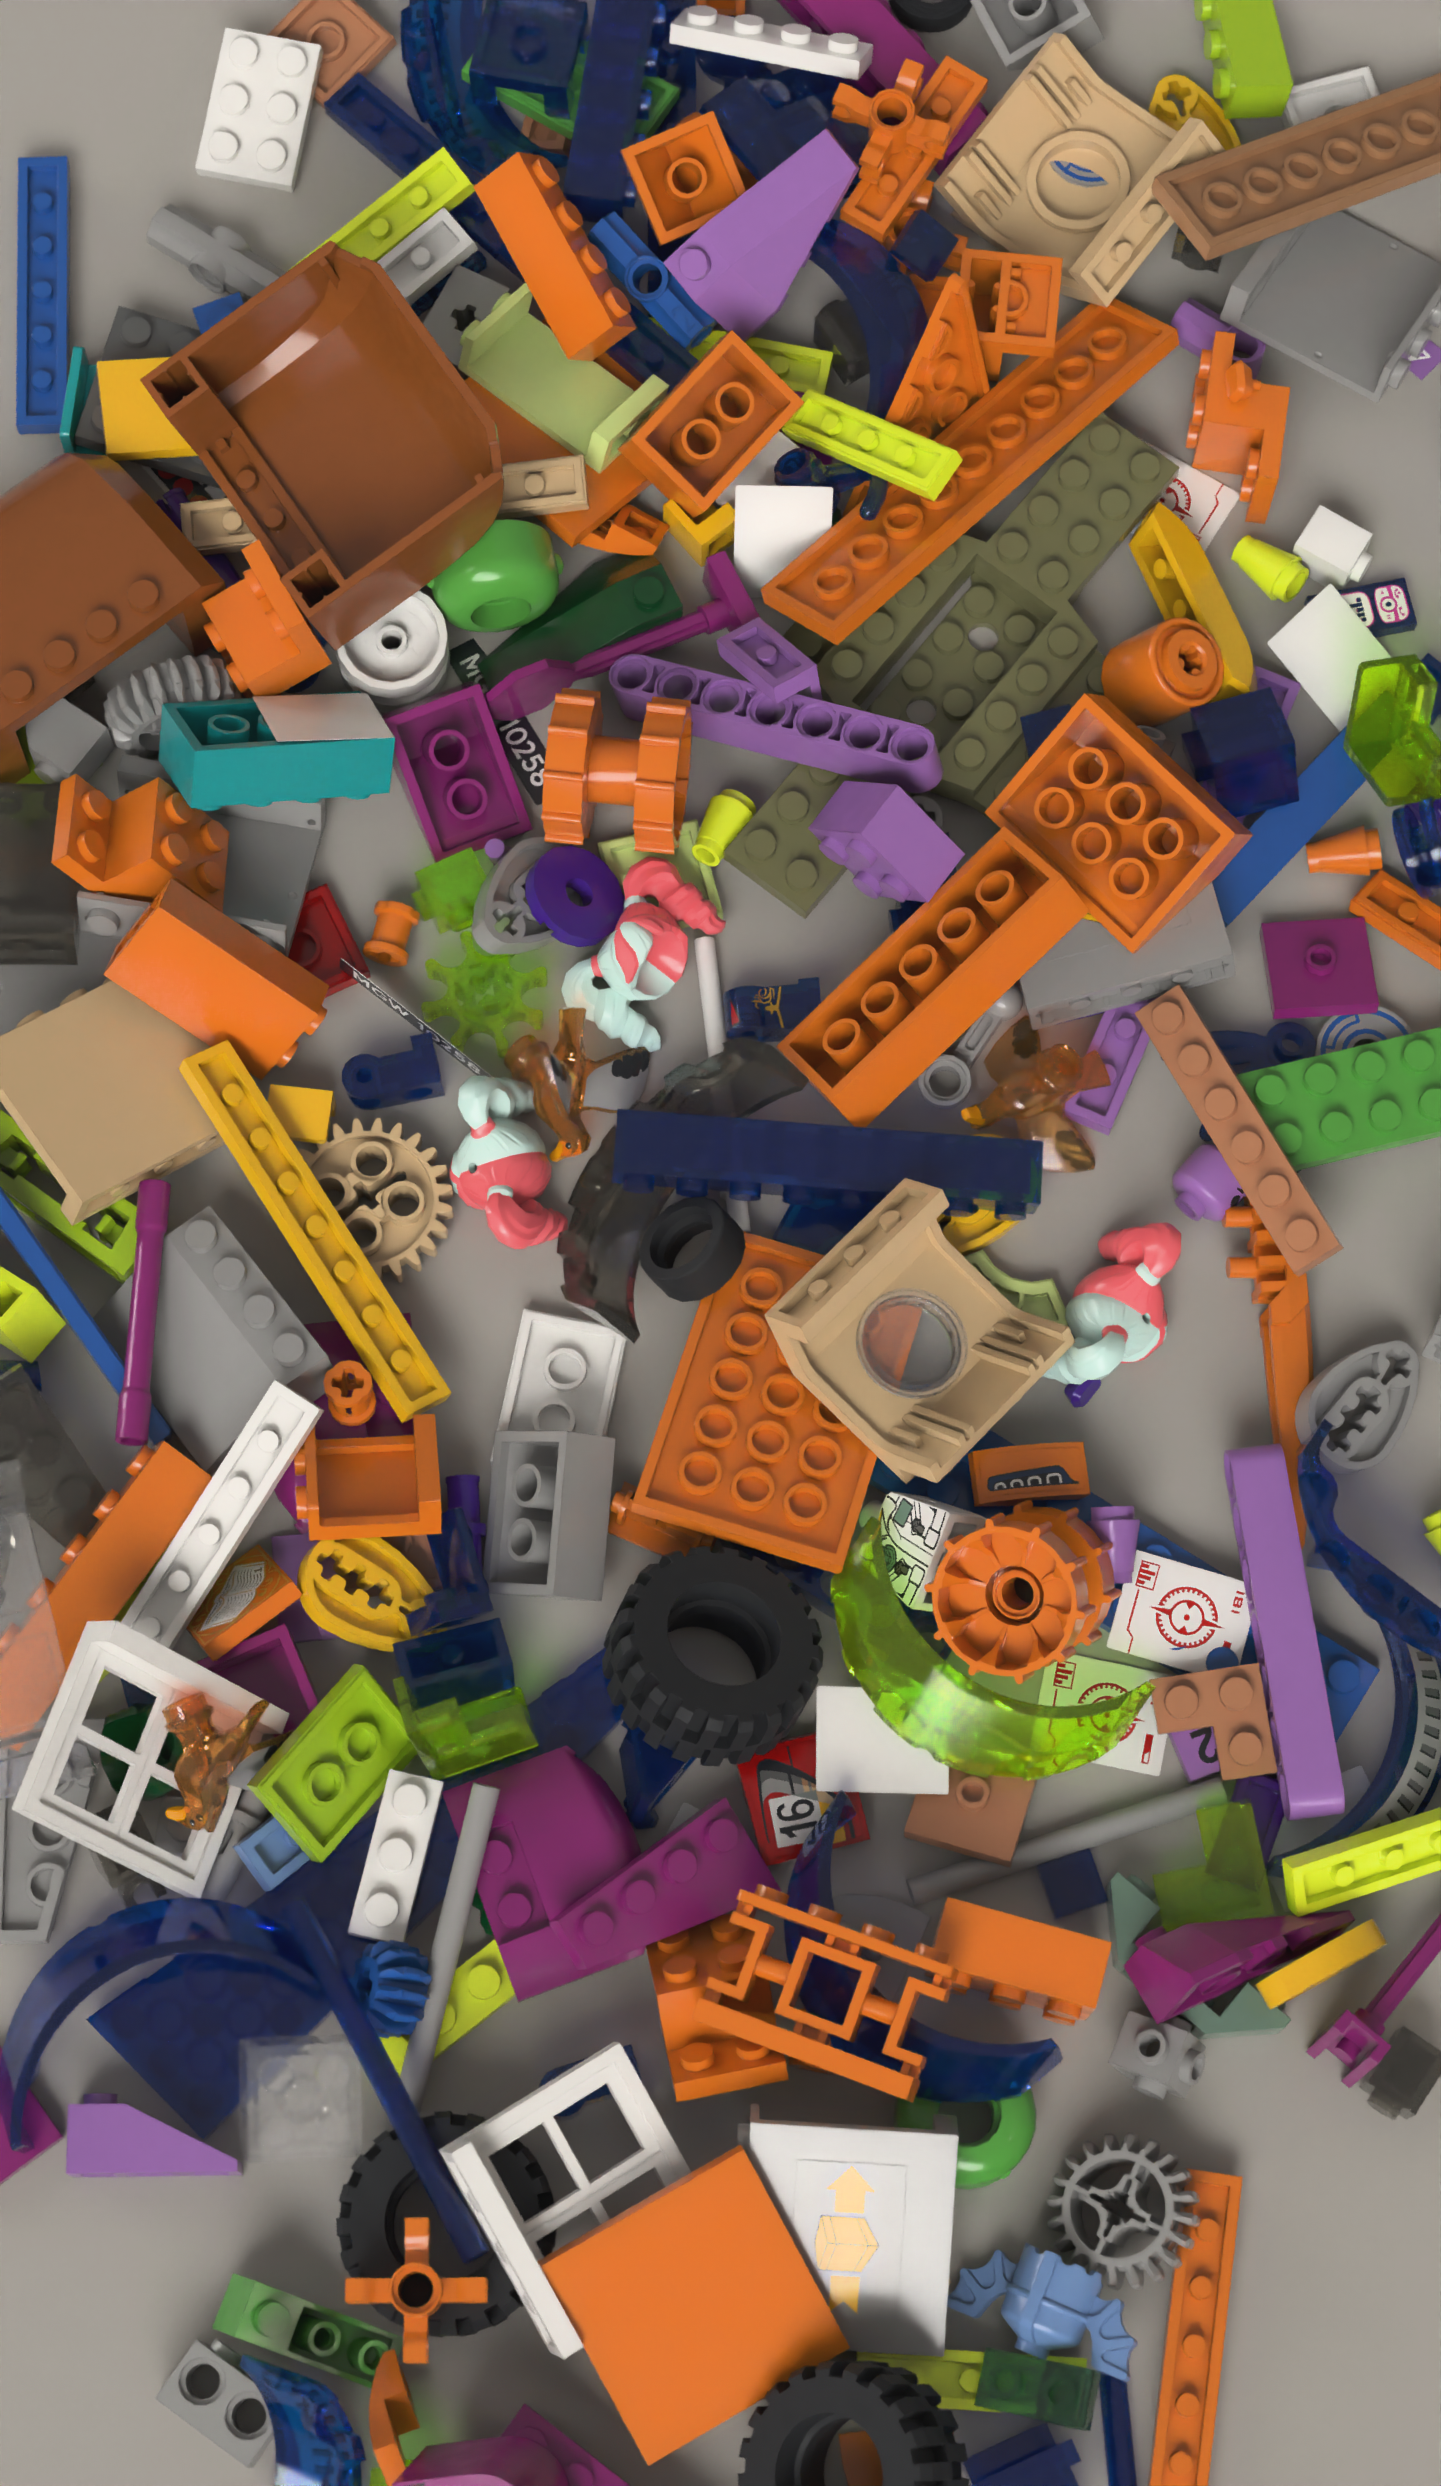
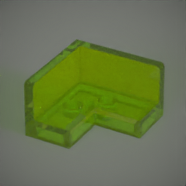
M1416 654L1365 661L1359 664L1343 749L1382 802L1389 807L1441 799V741L1429 726L1438 682Z
M404 1676L392 1679L406 1733L434 1780L439 1781L539 1746L525 1695L519 1686L461 1706L456 1698L453 1697L421 1708Z
M1247 1798L1196 1808L1207 1863L1152 1873L1158 1906L1161 1908L1159 1910L1161 1924L1167 1933L1191 1923L1250 1919L1273 1915L1274 1909L1251 1799Z

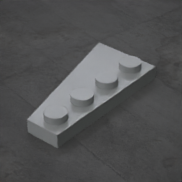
M105 1718L84 1719L82 1725L101 1735ZM40 1719L18 1749L11 1748L0 1740V1944H49L77 1844L76 1841L12 1810L48 1719ZM76 1737L54 1794L86 1810L101 1758L100 1749Z

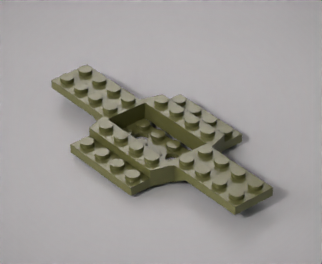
M1101 413L1081 430L987 542L963 534L838 645L797 622L792 624L783 637L817 665L823 701L865 711L859 706L970 577L971 587L872 702L866 712L917 724L909 719L906 712L907 707L917 700H925L931 703L936 710L935 718L929 723L917 725L929 729L933 734L944 772L941 781L929 792L972 806L990 819L984 812L1084 693L1104 695L1101 674L1103 661L1106 656L1097 651L1099 641L1072 606L1087 583L1176 479L1180 467L1107 415ZM979 627L989 628L996 634L998 642L990 650H977L968 640L970 632ZM798 763L724 850V860L802 918L806 919L847 870L844 865L833 862L819 849L821 841L808 827L844 781H869ZM905 791L910 798L916 794Z

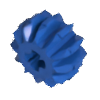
M390 1940V1942L378 1941L377 1944H368L363 1950L362 1958H357L355 1961L356 1971L353 1978L349 1979L352 1986L351 1993L347 1998L348 2003L352 2005L350 2011L351 2021L358 2024L360 2031L369 2032L371 2036L382 2038L412 2034L416 2028V2021H422L424 2018L423 2008L425 2002L430 1999L427 1992L432 1977L427 1973L429 1966L428 1957L421 1955L419 1948L395 1940Z

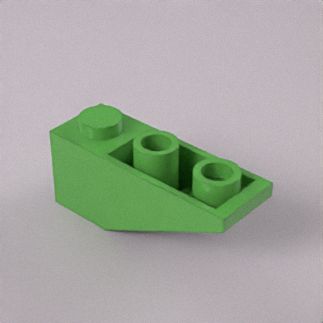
M235 2273L231 2277L212 2327L238 2339L372 2388L375 2372L383 2352L395 2349L398 2357L403 2346V2337Z

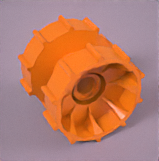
M562 688L561 693H556L555 704L550 725H548L541 816L545 831V842L584 845V839L590 838V829L597 803L634 806L633 830L636 842L635 851L674 855L675 847L679 848L691 770L693 729L691 700L652 696V702H647L646 714L640 739L602 736L604 714L602 713L601 691Z
M1027 1499L1015 1505L1013 1513L1006 1516L1003 1513H999L987 1519L984 1527L964 1537L959 1534L944 1542V1547L948 1552L938 1566L935 1579L924 1586L925 1591L932 1593L933 1613L939 1631L934 1633L933 1637L935 1640L943 1638L952 1651L970 1665L968 1669L970 1675L983 1671L998 1676H1014L1015 1682L1021 1684L1034 1676L1036 1670L1044 1666L1048 1667L1056 1661L1063 1663L1076 1654L1074 1647L1081 1642L1089 1646L1102 1637V1633L1098 1628L1107 1616L1111 1602L1122 1595L1120 1589L1114 1588L1113 1567L1108 1554V1550L1112 1549L1113 1543L1110 1541L1103 1543L1093 1529L1077 1517L1079 1513L1077 1507L1067 1511L1052 1507H1033L1032 1500ZM1016 1578H1023L1032 1586L1034 1594L1031 1603L1021 1600L1016 1594L1014 1588Z

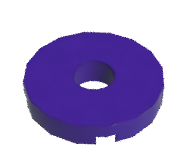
M571 845L554 847L536 860L526 876L525 897L533 917L540 925L544 922L548 928L553 930L554 932L550 935L561 943L575 947L594 946L615 930L618 919L624 911V896L617 877L604 861L590 851ZM566 887L575 890L579 894L583 906L574 904L568 898Z

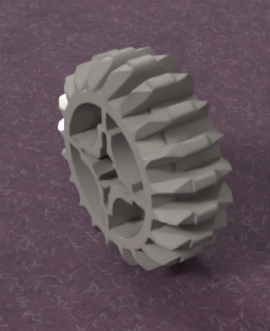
M185 655L183 658L176 660L168 658L165 662L159 664L150 663V667L144 670H134L132 677L119 680L117 687L112 688L107 693L108 699L103 703L106 724L117 748L124 749L126 754H138L142 758H147L153 754L159 755L162 704L243 699V694L232 680L225 667L227 664L224 663L223 659H211L209 655H201L197 658Z
M1130 2132L1124 2137L1122 2148L1120 2149L1116 2136L1112 2133H1107L1103 2136L1102 2153L1093 2142L1088 2140L1082 2144L1083 2151L1087 2157L1085 2162L1071 2154L1065 2158L1067 2166L1074 2170L1070 2179L1058 2173L1053 2176V2182L1065 2188L1063 2197L1056 2195L1048 2196L1047 2205L1061 2209L1062 2215L1052 2217L1047 2221V2225L1053 2231L1066 2230L1067 2233L1058 2238L1054 2246L1061 2253L1075 2249L1067 2263L1069 2266L1075 2263L1085 2267L1088 2264L1086 2273H1090L1091 2270L1097 2271L1102 2274L1101 2279L1106 2273L1108 2287L1113 2290H1120L1126 2273L1130 2286L1138 2290L1142 2289L1144 2285L1143 2270L1146 2269L1148 2275L1154 2281L1161 2282L1165 2279L1164 2271L1159 2264L1163 2259L1175 2268H1179L1182 2265L1181 2258L1172 2250L1177 2243L1188 2249L1193 2248L1195 2241L1189 2236L1182 2234L1183 2226L1197 2227L1200 2225L1201 2219L1197 2215L1186 2213L1184 2207L1195 2205L1200 2201V2197L1195 2191L1180 2192V2189L1189 2184L1193 2177L1190 2171L1186 2169L1171 2173L1179 2160V2157L1174 2152L1168 2151L1158 2158L1160 2143L1152 2138L1146 2141L1140 2150L1139 2136ZM1134 2165L1130 2175L1123 2174L1120 2182L1112 2189L1102 2190L1091 2186L1101 2174L1112 2168ZM1151 2173L1159 2182L1164 2194V2221L1152 2215L1147 2208L1146 2199L1150 2187L1146 2182ZM1125 2197H1129L1127 2205L1134 2209L1135 2214L1145 2218L1146 2222L1141 2223L1132 2218L1126 2221L1121 2218V2225H1118L1120 2217L1113 2213V2209L1102 2204L1101 2200L1106 2199L1114 2204L1120 2201L1126 2204ZM1083 2202L1092 2205L1099 2214L1100 2225L1096 2235L1101 2239L1096 2248L1091 2244L1084 2230L1082 2221ZM1145 2232L1156 2236L1155 2240L1141 2252L1128 2257L1113 2258L1117 2247L1123 2248L1131 2235Z

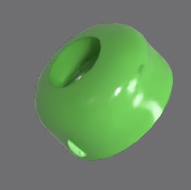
M495 520L473 547L426 585L432 588L434 603L442 612L444 619L452 625L471 632H501L532 622L550 608L559 592V575L563 572L564 563L558 553H554L551 536L547 530L539 525L521 520Z
M959 2043L948 2045L925 2056L927 2058L924 2069L921 2070L918 2079L921 2082L914 2102L912 2103L899 2097L896 2098L894 2127L932 2130L933 2114L939 2115V2106L942 2099L948 2093L958 2089L972 2090L980 2094L988 2102L992 2112V2124L988 2133L982 2139L973 2143L958 2142L955 2189L970 2190L986 2187L1008 2177L1011 2170L1021 2162L1029 2150L1036 2131L1037 2110L1034 2095L1025 2077L1028 2070L1021 2065H1015L1013 2061L1000 2052L978 2044Z

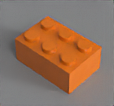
M731 330L715 342L621 444L618 450L668 500L673 499L692 520L710 507L805 402Z
M947 1897L940 1912L932 1943L933 1948L950 1954L947 1965L959 1971L956 1982L953 1981L951 1994L966 1996L969 1989L988 1993V2003L1014 2011H1020L1021 2005H1031L1044 2009L1042 2018L1068 2026H1074L1075 2021L1079 2019L1086 2021L1096 2009L1112 1942L950 1897ZM926 1971L924 1976L934 1978L935 1975Z

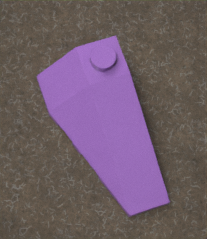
M824 129L700 227L663 263L698 306L714 318L728 332L733 330L746 342L782 308L789 295L786 292L799 269L805 267L812 254L810 250L825 223L830 222L860 168L829 129Z

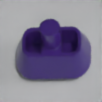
M1086 1380L1081 1385L1068 1384L1065 1387L1064 1393L1074 1408L1084 1407L1100 1388L1101 1380Z

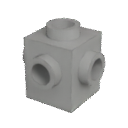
M1129 2010L1108 2063L1125 2077L1134 2080L1132 2088L1145 2095L1163 2100L1167 2092L1186 2099L1190 2086L1195 2085L1203 2073L1206 2046L1190 2033L1193 2026L1180 2018L1173 2017L1157 2025L1154 2019Z

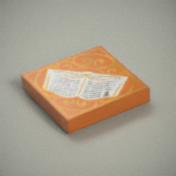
M257 1544L221 1572L186 1630L212 1661H216L298 1600L302 1593L292 1579Z

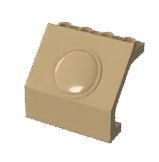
M1053 33L933 185L954 209L950 214L952 217L1000 251L1063 258L1060 293L1063 296L1108 307L1175 222L1152 194L1151 187L1154 178L1226 150L1201 119L1189 117L1182 128L1176 131L1105 83L1094 72L1065 34ZM1066 161L1083 166L1101 176L1109 184L1086 188L1069 183L1053 170L1050 162Z

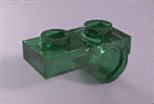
M986 2347L975 2406L1090 2432L1101 2372Z

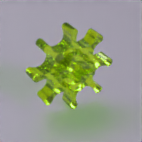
M463 931L460 934L461 947L466 953V958L462 964L448 968L442 966L433 958L428 959L425 963L427 977L432 980L441 981L447 986L448 990L443 998L437 1001H426L421 1004L423 1020L425 1022H432L440 1016L453 1017L459 1022L460 1026L450 1038V1043L463 1053L465 1043L470 1036L476 1033H485L494 1038L498 1057L506 1058L509 1055V1044L503 1032L510 1023L523 1021L535 1030H541L544 1027L543 1012L526 1006L522 1001V996L531 988L547 986V970L545 967L539 966L531 972H517L510 966V961L516 954L482 955L474 948L472 933L470 931ZM509 983L512 989L508 988L506 984ZM493 984L494 996L486 994L477 1004L475 993L484 995ZM457 999L463 1001L462 1006L459 1005Z

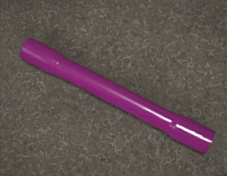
M157 1179L140 1181L135 1221L137 1239L123 1388L119 1394L115 1442L127 1446L147 1445L152 1403L150 1384L164 1235L168 1228L171 1184Z

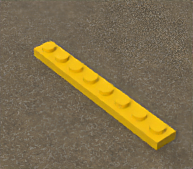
M225 1040L183 1059L179 1067L181 1074L401 1423L412 1419L413 1415L421 1414L445 1402L452 1392L229 1040Z

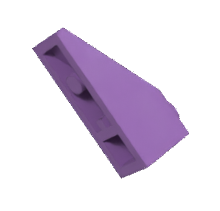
M83 2094V2104H68L66 2174L74 2178L243 2175V2163L125 2103H117V2094Z

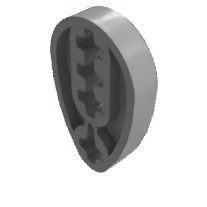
M545 837L526 838L511 848L490 870L480 888L474 906L472 923L473 937L483 950L494 955L520 954L539 949L556 940L550 935L554 931L548 928L544 922L541 925L537 922L530 911L529 905L525 903L523 898L525 897L526 876L536 860L552 848L564 846L563 844L545 842ZM566 887L568 898L574 904L583 906L579 894L575 890ZM504 917L509 918L510 923L504 928L502 933L496 931L494 925Z
M1395 1340L1357 1350L1325 1368L1305 1387L1296 1406V1432L1307 1455L1320 1467L1338 1474H1351L1371 1468L1382 1462L1389 1455L1409 1420L1417 1394L1420 1364L1415 1350L1409 1344ZM1394 1357L1397 1362L1393 1368L1396 1374L1381 1381L1390 1366L1387 1358ZM1363 1393L1367 1398L1363 1405L1367 1411L1352 1416L1348 1423L1351 1430L1338 1434L1333 1441L1336 1448L1330 1450L1326 1445L1330 1438L1327 1432L1339 1428L1344 1423L1345 1418L1342 1413L1355 1409L1360 1402L1357 1395Z

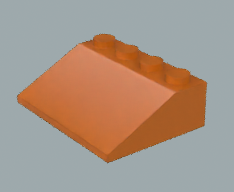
M1089 693L1082 695L984 812L1000 828L1005 826L1058 871L1090 910L1089 913L1132 954L1142 948L1208 886L1253 836L1243 824L1107 697Z

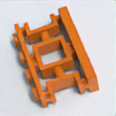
M761 1884L757 1885L755 1893L740 1889L736 1898L739 1902L736 1910L732 1912L729 1922L753 1931L755 1934L737 1984L734 1986L709 1976L705 1986L707 1990L704 1998L699 1997L691 2019L913 2103L921 2082L918 2079L921 2070L924 2069L927 2058L901 2048L920 1994L944 2003L948 2002L953 1981L956 1982L959 1973L956 1968L947 1965L950 1954L918 1942L914 1952L893 1945L896 1934L867 1923L863 1924L861 1932L851 1930L840 1925L842 1914L811 1903L807 1913L786 1906L790 1895ZM757 1909L826 1934L825 1943L821 1944L802 1937L792 1964L766 1955L775 1927L754 1919ZM864 1948L935 1974L932 1983L929 1984L909 1976L899 2004L874 1995L872 1991L881 1966L860 1958L862 1950ZM813 1954L862 1972L842 2026L794 2008ZM758 1976L783 1985L784 1987L774 2013L796 2021L793 2031L785 2030L722 2006L726 1995L748 2003ZM863 2016L890 2025L891 2028L882 2054L903 2061L900 2072L828 2046L831 2036L833 2035L854 2043Z

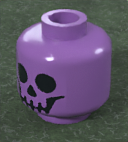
M1202 1144L1196 1148L1172 1176L1173 1187L1178 1195L1175 1199V1204L1186 1216L1195 1221H1199L1202 1217L1211 1221H1221L1225 1211L1230 1207L1237 1206L1246 1196L1215 1145Z

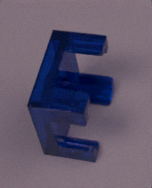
M486 0L469 69L473 104L496 107L498 103L496 87L542 94L545 114L547 116L570 120L574 104L573 74L578 53H586L590 37L587 2L579 0Z

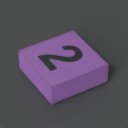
M1212 1727L1168 1734L1188 1784L1220 1773Z

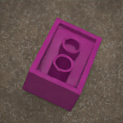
M468 681L381 714L389 730L395 736L392 765L437 866L485 848L486 843L490 839L497 838L503 841L533 829L479 683Z

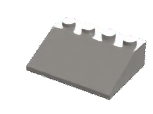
M209 1205L164 1237L150 1393L152 1404L200 1468L211 1475L218 1470L274 1380L282 1382L303 1397L314 1402L325 1394L323 1381L326 1372L332 1369L333 1366L327 1354ZM133 1273L93 1317L124 1364Z

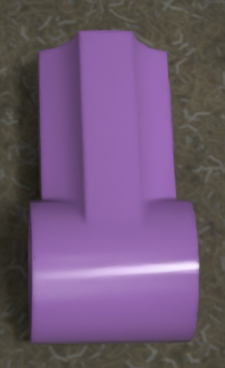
M1189 297L1187 301H1183L1170 323V326L1178 330L1179 346L1200 358L1202 349L1211 350L1216 331L1236 333L1234 351L1245 352L1250 357L1240 359L1233 355L1232 364L1242 360L1252 369V379H1256L1261 368L1266 344L1219 319V314Z

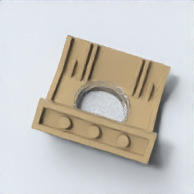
M904 1178L764 1314L792 1374L906 1485L915 1475L938 1483L1075 1343L1069 1326L1024 1312L1015 1307L955 1249L944 1236L936 1219L950 1206L943 1189L908 1178Z

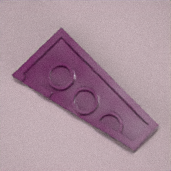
M726 1797L714 1799L550 1920L549 1924L577 1970L588 1969L736 1910L739 1902L736 1898L740 1889L755 1893L757 1885L761 1884L780 1892L782 1890Z

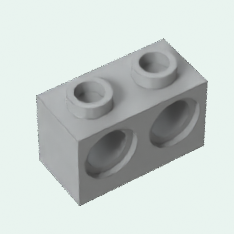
M217 2338L214 2339L210 2346L203 2341L196 2340L155 2399L244 2466L253 2468L290 2416L289 2411L275 2387L262 2373L254 2380L237 2367L243 2359L237 2352ZM203 2365L213 2366L220 2376V2385L217 2392L207 2399L198 2398L191 2389V2377L195 2370ZM249 2399H257L265 2407L266 2421L259 2431L248 2434L242 2431L237 2424V2410L243 2402Z

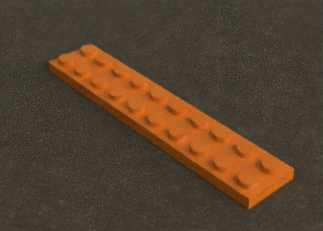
M1115 298L1108 307L1090 303L1056 333L1053 358L1030 355L933 439L935 442L956 450L963 459L935 501L885 481L761 588L764 604L838 645L1179 345L1178 330Z

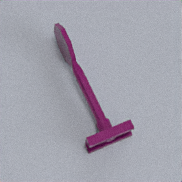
M725 550L706 558L702 582L712 601L699 605L697 611L589 653L574 663L563 660L543 659L512 671L485 694V700L492 719L514 721L544 709L555 700L556 693H561L562 688L571 687L572 683L579 679L594 677L609 671L614 662L622 656L629 654L647 656L704 632L710 635L727 628L730 633L760 617Z
M1441 1913L1365 2009H1357L1354 2014L1346 2009L1307 2049L1306 2052L1314 2059L1327 2049L1347 2065L1350 2070L1341 2082L1349 2089L1379 2064L1392 2047L1380 2037L1385 2031L1383 2024L1441 1951Z

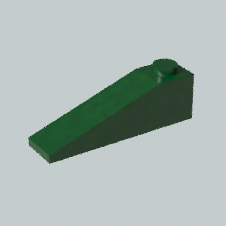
M614 554L591 565L556 596L550 608L543 615L521 626L477 664L478 670L490 691L512 671L540 660L554 659L574 663L589 653L683 617V605L662 564L653 555Z

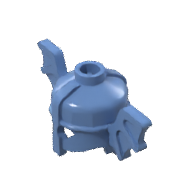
M1025 2243L1018 2264L1011 2262L1003 2251L995 2250L992 2259L983 2267L977 2269L962 2268L960 2270V2281L956 2289L948 2296L947 2307L972 2318H979L993 2301L1001 2295H1006L1001 2307V2314L1018 2336L1014 2348L1046 2361L1050 2350L1077 2347L1083 2339L1086 2328H1088L1092 2340V2367L1124 2382L1130 2381L1129 2358L1138 2342L1127 2333L1123 2326L1122 2311L1125 2306L1124 2302L1119 2299L1102 2300L1099 2298L1103 2287L1101 2273L1094 2270L1086 2273L1084 2267L1075 2263L1070 2266L1065 2265L1060 2255L1048 2250L1040 2254L1038 2248L1028 2243Z

